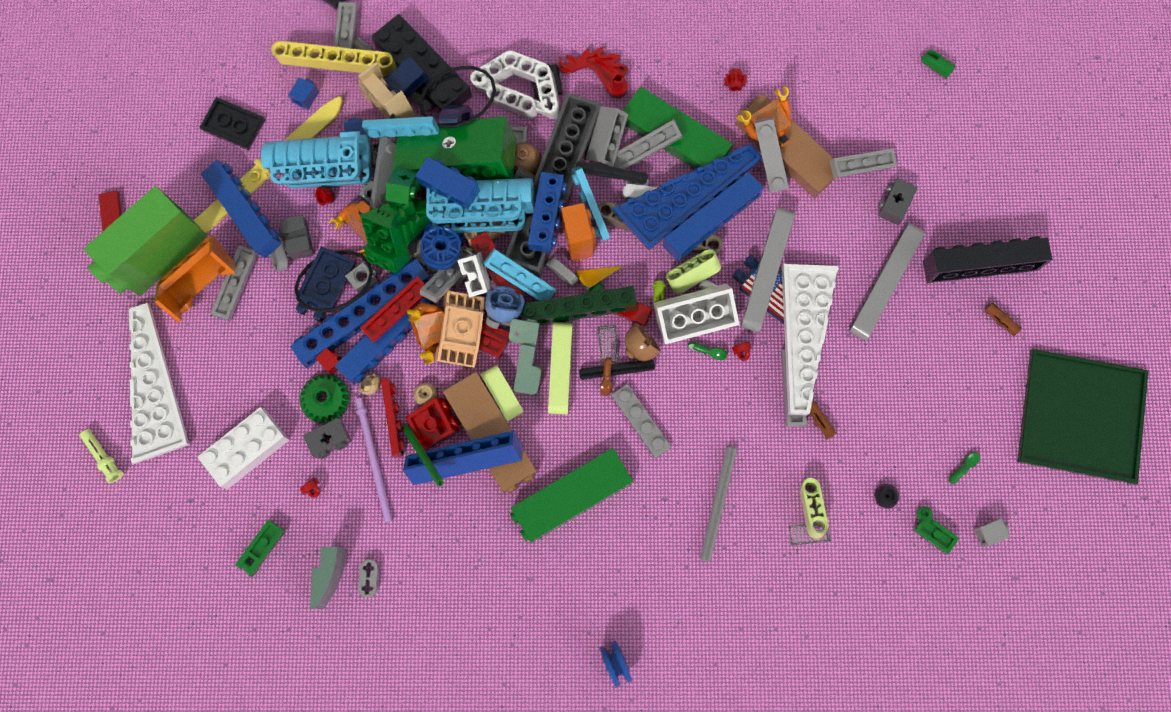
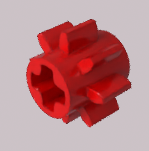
M731 69L729 74H725L724 86H729L730 91H740L742 86H746L747 74H742L741 69Z

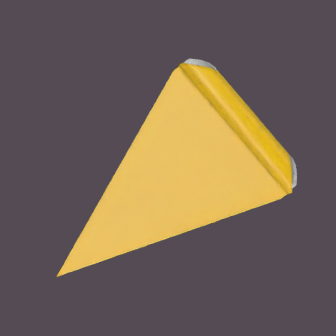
M623 266L577 270V277L584 288L588 290Z

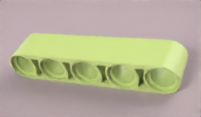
M553 322L548 414L568 415L573 325L569 322Z

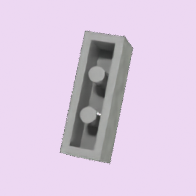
M600 107L586 161L609 167L614 166L628 118L627 113L618 108Z

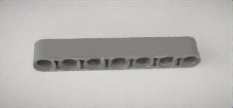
M777 207L741 322L740 327L758 333L761 330L795 217V212L780 207Z
M911 223L907 224L849 330L851 334L864 341L869 338L926 231Z

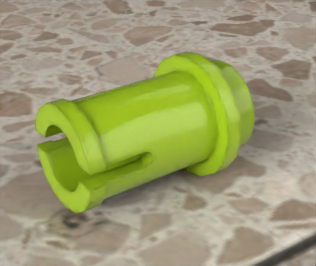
M654 281V285H652V288H654L653 303L665 300V288H667L664 281Z

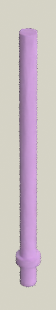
M363 398L355 399L357 406L356 414L360 418L384 521L388 523L393 520L366 414L368 410L364 406Z

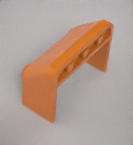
M213 235L208 236L158 281L155 303L179 323L182 312H187L192 308V301L195 295L219 274L221 276L235 274V262Z

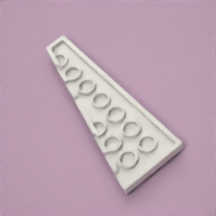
M782 265L788 415L810 414L814 395L813 389L818 375L817 369L821 360L820 354L825 340L829 319L828 314L832 304V294L836 284L835 279L838 266Z
M148 303L129 309V330L131 331V344H129V350H131L130 407H132L130 427H132L131 462L133 464L190 445L152 309Z

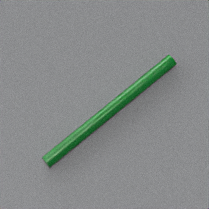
M408 424L403 425L402 430L438 487L444 484L443 479Z

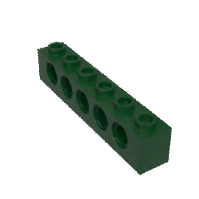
M634 286L524 303L521 319L524 321L533 319L540 322V325L553 324V322H565L638 310Z

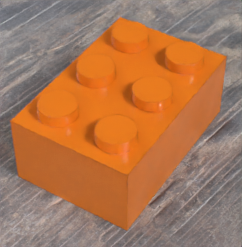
M584 203L561 208L563 229L571 262L593 257V250H596V236L594 227H591L589 209H585Z

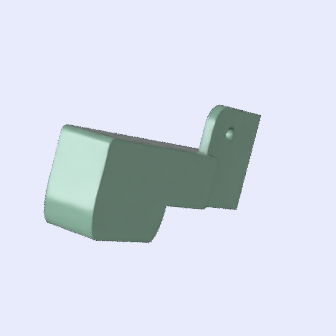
M511 320L509 339L511 342L521 344L514 392L536 394L539 390L542 367L534 364L540 322H537V320Z

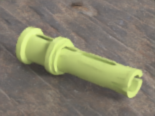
M87 429L79 434V437L97 461L98 470L102 471L106 476L107 483L110 484L119 480L124 475L123 471L117 468L114 458L108 457L92 431Z

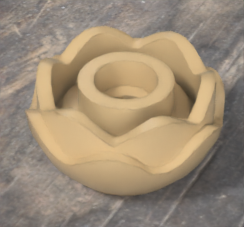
M374 373L373 375H367L365 381L360 382L359 391L364 395L374 394L381 386L380 377Z
M430 383L419 384L413 393L415 402L423 406L436 398V387Z

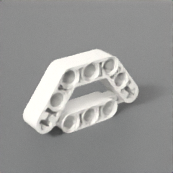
M507 51L480 67L494 78L496 93L500 92L499 96L494 97V105L527 118H534L538 113L547 116L549 119H556L558 117L561 106L554 75L546 63L514 51ZM511 60H515L513 64H509ZM527 66H531L529 70L525 71ZM496 69H499L496 74H493ZM475 70L470 76L472 84L478 91L486 92L490 99L492 94L491 80L484 73ZM548 72L546 76L540 77L542 73ZM514 74L536 82L540 101L499 85V83ZM547 89H551L548 94H544ZM516 98L514 103H509L510 100ZM528 105H532L531 109L525 110Z

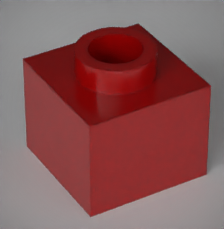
M326 348L315 359L328 373L333 375L338 371L335 365L342 358L335 350L331 352Z

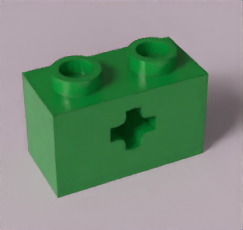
M395 168L386 182L385 201L408 205L411 199L415 198L416 190L420 189V184L415 177L418 171Z

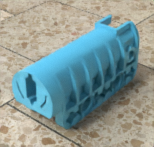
M360 131L341 132L340 136L268 141L262 146V167L270 170V176L274 183L286 185L290 188L361 185L369 183L372 179L370 140L368 135H360ZM362 171L367 174L363 177V180L359 177ZM283 173L284 177L280 179L276 177L278 174Z
M533 178L476 180L480 192L468 210L427 188L426 214L433 227L439 226L437 224L445 223L447 225H443V227L450 228L455 233L519 231L525 227L526 213H534L535 190ZM518 218L520 221H522L519 222L517 226L514 224V222H508L509 226H506L507 221H515ZM503 221L500 226L493 225V222ZM469 222H489L490 226L487 223H482L480 227H477L476 224H471V227H469ZM455 223H465L463 227H456Z

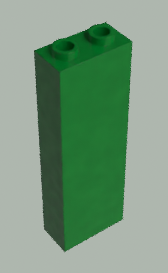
M641 86L623 110V112L628 114L625 126L642 137L675 120L683 138L663 148V150L695 170L701 166L704 167L713 163L716 159L726 157L733 152L731 151L733 143Z
M614 448L512 506L513 512L510 513V516L515 524L519 523L522 530H520L523 539L533 543L632 485L633 480Z

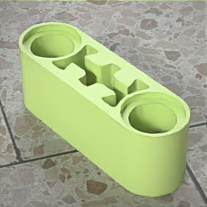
M708 249L669 271L666 278L673 292L681 294L719 272L721 264L715 251Z
M497 365L480 374L507 422L524 413Z
M807 478L800 488L807 532L810 537L820 539L828 529L820 483L814 478ZM811 486L815 492L810 493L806 491L805 487ZM812 500H814L813 507L817 509L816 513L814 512L813 508H810L812 505ZM813 524H819L823 531H816L813 528Z

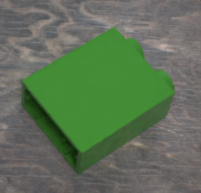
M155 185L83 250L94 260L87 268L103 284L108 282L120 294L129 289L142 296L207 238L208 235L181 207Z

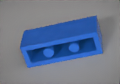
M427 157L415 175L420 185L467 210L480 192L477 181L474 178L461 175L460 171L453 167L448 168L444 166V163L438 159L432 160Z

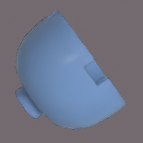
M497 286L494 287V290L488 291L485 308L491 319L500 323H510L512 319H517L520 316L525 301L521 294L520 296L515 294L514 289Z

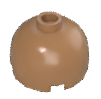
M526 142L516 144L513 177L518 167L536 175L542 156L533 144Z
M638 323L631 327L625 335L624 343L627 348L625 352L631 359L635 357L637 360L645 362L661 353V349L652 336L649 337L646 334L647 331Z

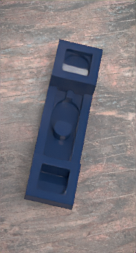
M446 105L442 109L438 121L439 123L462 122V119H471L474 117V113L468 105Z

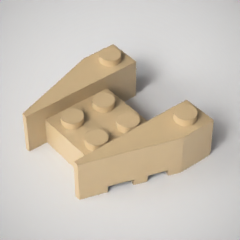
M377 62L358 75V87L362 95L372 106H376L387 119L418 117L402 90L397 94L393 90L391 92L388 90V85L384 81L385 79Z

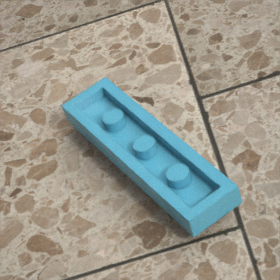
M433 116L363 120L362 128L369 138L428 136L439 134L440 130Z
M578 166L572 169V180L575 186H579L581 191L578 193L582 203H586L590 211L591 220H593L595 225V236L605 241L610 238L584 171Z
M493 248L483 263L484 266L539 301L550 299L557 290L554 286Z

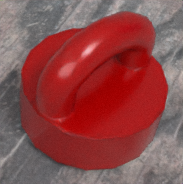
M322 186L316 189L315 198L320 205H327L335 201L334 192L329 187Z
M749 341L733 346L734 355L737 354L740 360L746 361L749 359V350L752 349Z
M312 478L300 488V491L303 495L308 493L310 497L317 498L320 495V489L317 486L319 481L316 478Z

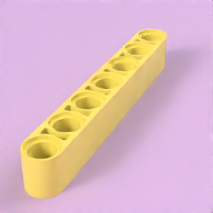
M277 41L271 47L273 55L284 65L362 73L377 62L384 76L397 69L393 57L387 52Z

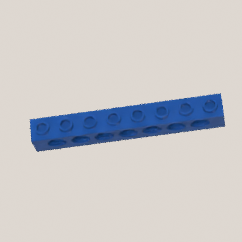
M418 260L408 261L397 274L392 272L388 279L375 284L368 293H364L349 306L341 308V311L336 315L327 317L323 324L311 328L304 337L301 336L294 340V344L290 347L302 365L309 368L317 362L315 358L326 348L332 352L362 331L360 327L410 283L403 282L406 277L411 276L412 280H414L418 276L426 284L430 277ZM391 287H396V291L394 293H388V290ZM375 298H381L378 304H372ZM365 309L364 314L360 316L357 315V311ZM348 319V325L342 327V321ZM330 330H333V335L329 338H326V333ZM317 341V346L310 349V344Z

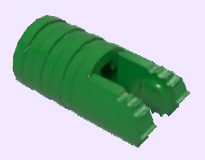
M931 49L921 57L923 64L945 79L951 75L957 66Z

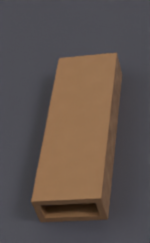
M762 94L759 98L755 97L749 103L750 106L746 110L743 108L737 116L742 115L745 118L743 111H749L753 115L772 101ZM736 120L735 125L749 137L743 126L744 122ZM792 120L789 131L785 133L790 142L783 147L780 146L785 172L813 198H816L836 179H833L829 161L834 158ZM750 138L757 146L760 147L759 141Z
M477 372L443 391L471 440L512 431ZM524 450L522 461L489 468L502 492L505 493L507 491L508 494L518 489L517 485L524 481L526 484L535 478L534 474L537 473Z

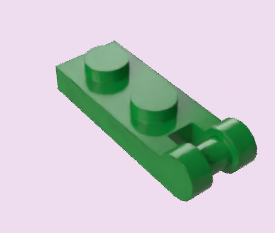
M268 520L236 562L235 566L239 569L243 568L247 571V575L253 577L286 531L271 520ZM250 557L255 560L252 565L248 563Z

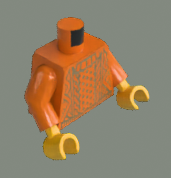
M782 87L784 91L782 95L779 89L775 90V95L780 97L779 101L778 99L774 100L753 115L749 111H743L745 118L742 115L737 116L739 122H744L743 126L750 138L758 141L754 121L773 117L779 145L783 147L790 142V139L785 134L789 131L792 122L789 100L786 98L789 94L787 87Z
M364 201L349 203L339 213V216L329 221V224L335 222V230L342 227L344 220H346L345 222L367 244L360 214L372 209ZM363 249V250L360 251V253H361L363 256H365V252H364V249Z
M421 302L413 310H407L408 321L411 322L417 344L425 350V352L419 354L420 358H425L423 363L431 364L434 361L436 347L439 346L444 313L434 304Z

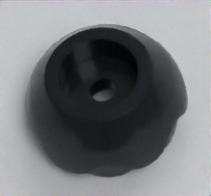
M882 484L874 492L876 503L880 507L890 509L899 501V492L893 485Z

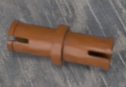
M994 302L984 310L997 321L996 324L998 326L1001 325L1013 337L1022 329L1009 317L1008 313L1003 312Z
M813 401L810 415L815 421V426L818 425L826 440L835 436L837 432L828 421L829 417L827 414L824 415L817 402Z

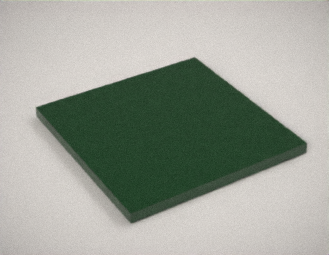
M1030 350L1017 462L1133 485L1138 484L1149 370L1042 350Z

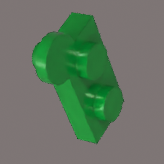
M920 507L916 512L919 523L913 531L948 555L959 540V537L937 521L932 520L933 512L930 508Z

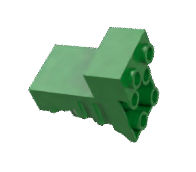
M415 197L411 199L408 205L388 202L379 209L375 208L366 213H361L362 227L368 242L363 247L366 260L371 264L382 267L386 271L397 274L410 260L407 246L431 222L426 214V202Z

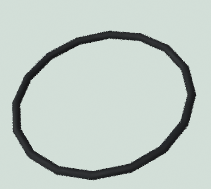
M457 66L445 70L434 77L423 89L419 101L422 116L428 117L424 113L423 100L430 86L445 74L460 69H474L484 73L491 80L492 94L490 101L481 112L469 120L457 124H440L438 122L437 124L441 128H456L469 124L482 116L493 103L496 93L494 78L486 70L476 66Z
M350 250L334 251L338 254H352L362 258L367 263L369 269L368 280L360 293L347 303L333 308L317 309L307 306L300 299L298 292L300 280L311 267L312 261L297 278L294 287L296 300L305 309L315 312H333L347 307L359 299L370 286L373 275L371 263L361 253Z

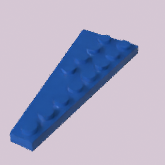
M749 144L731 152L726 157L714 160L713 163L704 167L701 166L689 174L685 173L652 191L648 190L641 196L634 199L631 198L628 202L619 206L616 205L612 211L648 250H651L664 239V235L669 230L674 231L683 219L686 218L688 220L697 208H703L710 198L718 196L724 187L733 184L738 176L744 175L762 160V156Z

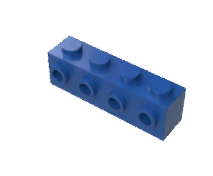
M541 172L528 239L529 250L552 253V247H556L557 236H555V231L560 228L561 222L558 214L564 206V200H561L562 193L566 194L567 189L564 175Z

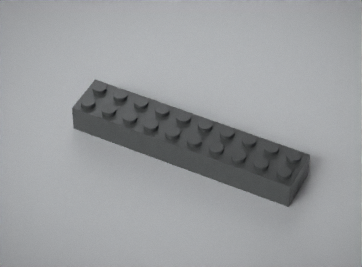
M570 93L566 94L533 181L535 202L541 172L564 175V182H567L566 194L562 193L561 200H564L563 207H567L575 187L571 177L573 175L572 169L575 168L578 161L584 162L600 107L602 106L601 103ZM559 211L558 218H561L562 222V212ZM526 213L525 227L522 230L514 231L505 255L541 278L550 253L529 250L528 239L533 213Z

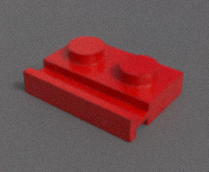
M483 320L479 350L500 359L508 344L509 332L499 327L498 329L491 328Z

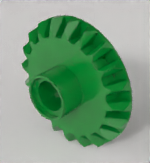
M319 374L312 377L301 388V394L299 395V404L302 412L306 417L318 423H328L336 418H340L347 410L350 400L346 384L337 376L330 374ZM327 393L326 400L320 402V396Z

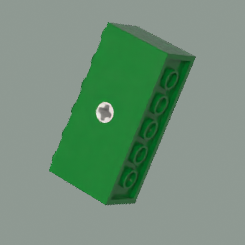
M506 116L477 119L456 128L439 127V134L397 136L392 173L395 168L419 171L426 158L429 157L432 160L438 159L444 163V166L448 168L453 167L460 171L461 175L465 177L471 176L475 180L513 179L517 139ZM420 185V189L416 190V192L427 191V188Z

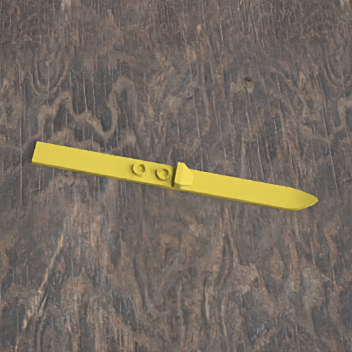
M339 96L327 102L285 140L315 138L339 115L343 98ZM261 159L255 160L254 163L256 165L240 179L242 181L241 186L248 190L250 194L271 177L270 170L262 167ZM217 199L193 221L207 234L228 213Z

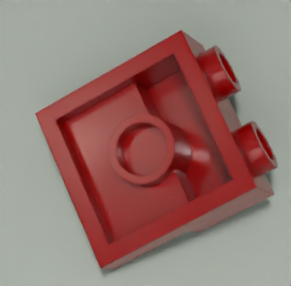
M443 397L432 399L406 416L412 431L424 450H428L440 441L447 440L460 431L458 428L460 422L457 417L452 416L449 410L451 405Z

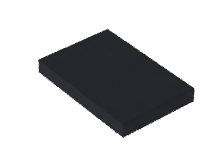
M216 97L199 128L204 132L249 151L265 122V118Z

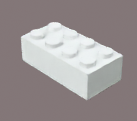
M728 284L653 303L661 339L665 344L740 325L733 291Z
M260 407L201 453L198 459L221 488L229 489L287 443L289 438L271 415Z

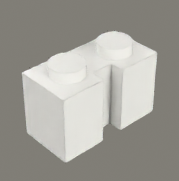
M481 252L457 260L462 275L467 274L469 279L465 282L469 297L486 293L492 289L486 266L483 264L484 260Z

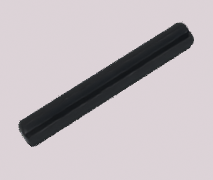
M580 161L575 166V168L581 167L584 174L642 184H645L648 179L647 173Z
M653 359L645 362L634 361L611 365L612 376L655 370ZM604 366L580 369V379L586 380L602 377Z

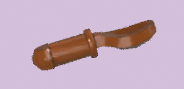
M606 357L603 361L602 377L604 378L600 385V392L603 396L611 394L613 389L609 379L612 376V359L610 357Z

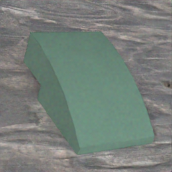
M321 547L320 567H312L310 609H324L331 600L343 572L346 556L345 548Z

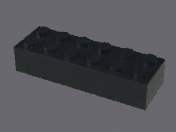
M399 13L371 35L377 49L380 52L391 54L397 68L404 59L411 57L430 77L417 89L421 94L434 77L445 70L451 69L444 59ZM453 71L436 80L426 91L425 97L441 113L446 105H463L472 97L470 86Z
M1034 236L1028 240L1016 238L1004 243L1002 240H998L986 245L980 242L968 247L964 245H956L951 249L938 247L923 261L926 282L935 283L1039 271L1053 258L1049 239Z

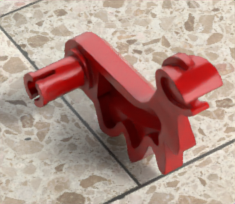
M600 47L592 54H590L589 49H586L578 58L567 55V63H563L561 56L559 57L560 66L558 68L561 72L574 73L584 68L592 69L612 97L622 98L626 95L628 84L624 77L628 74L629 68L623 64H616L620 60V55H602L604 47Z

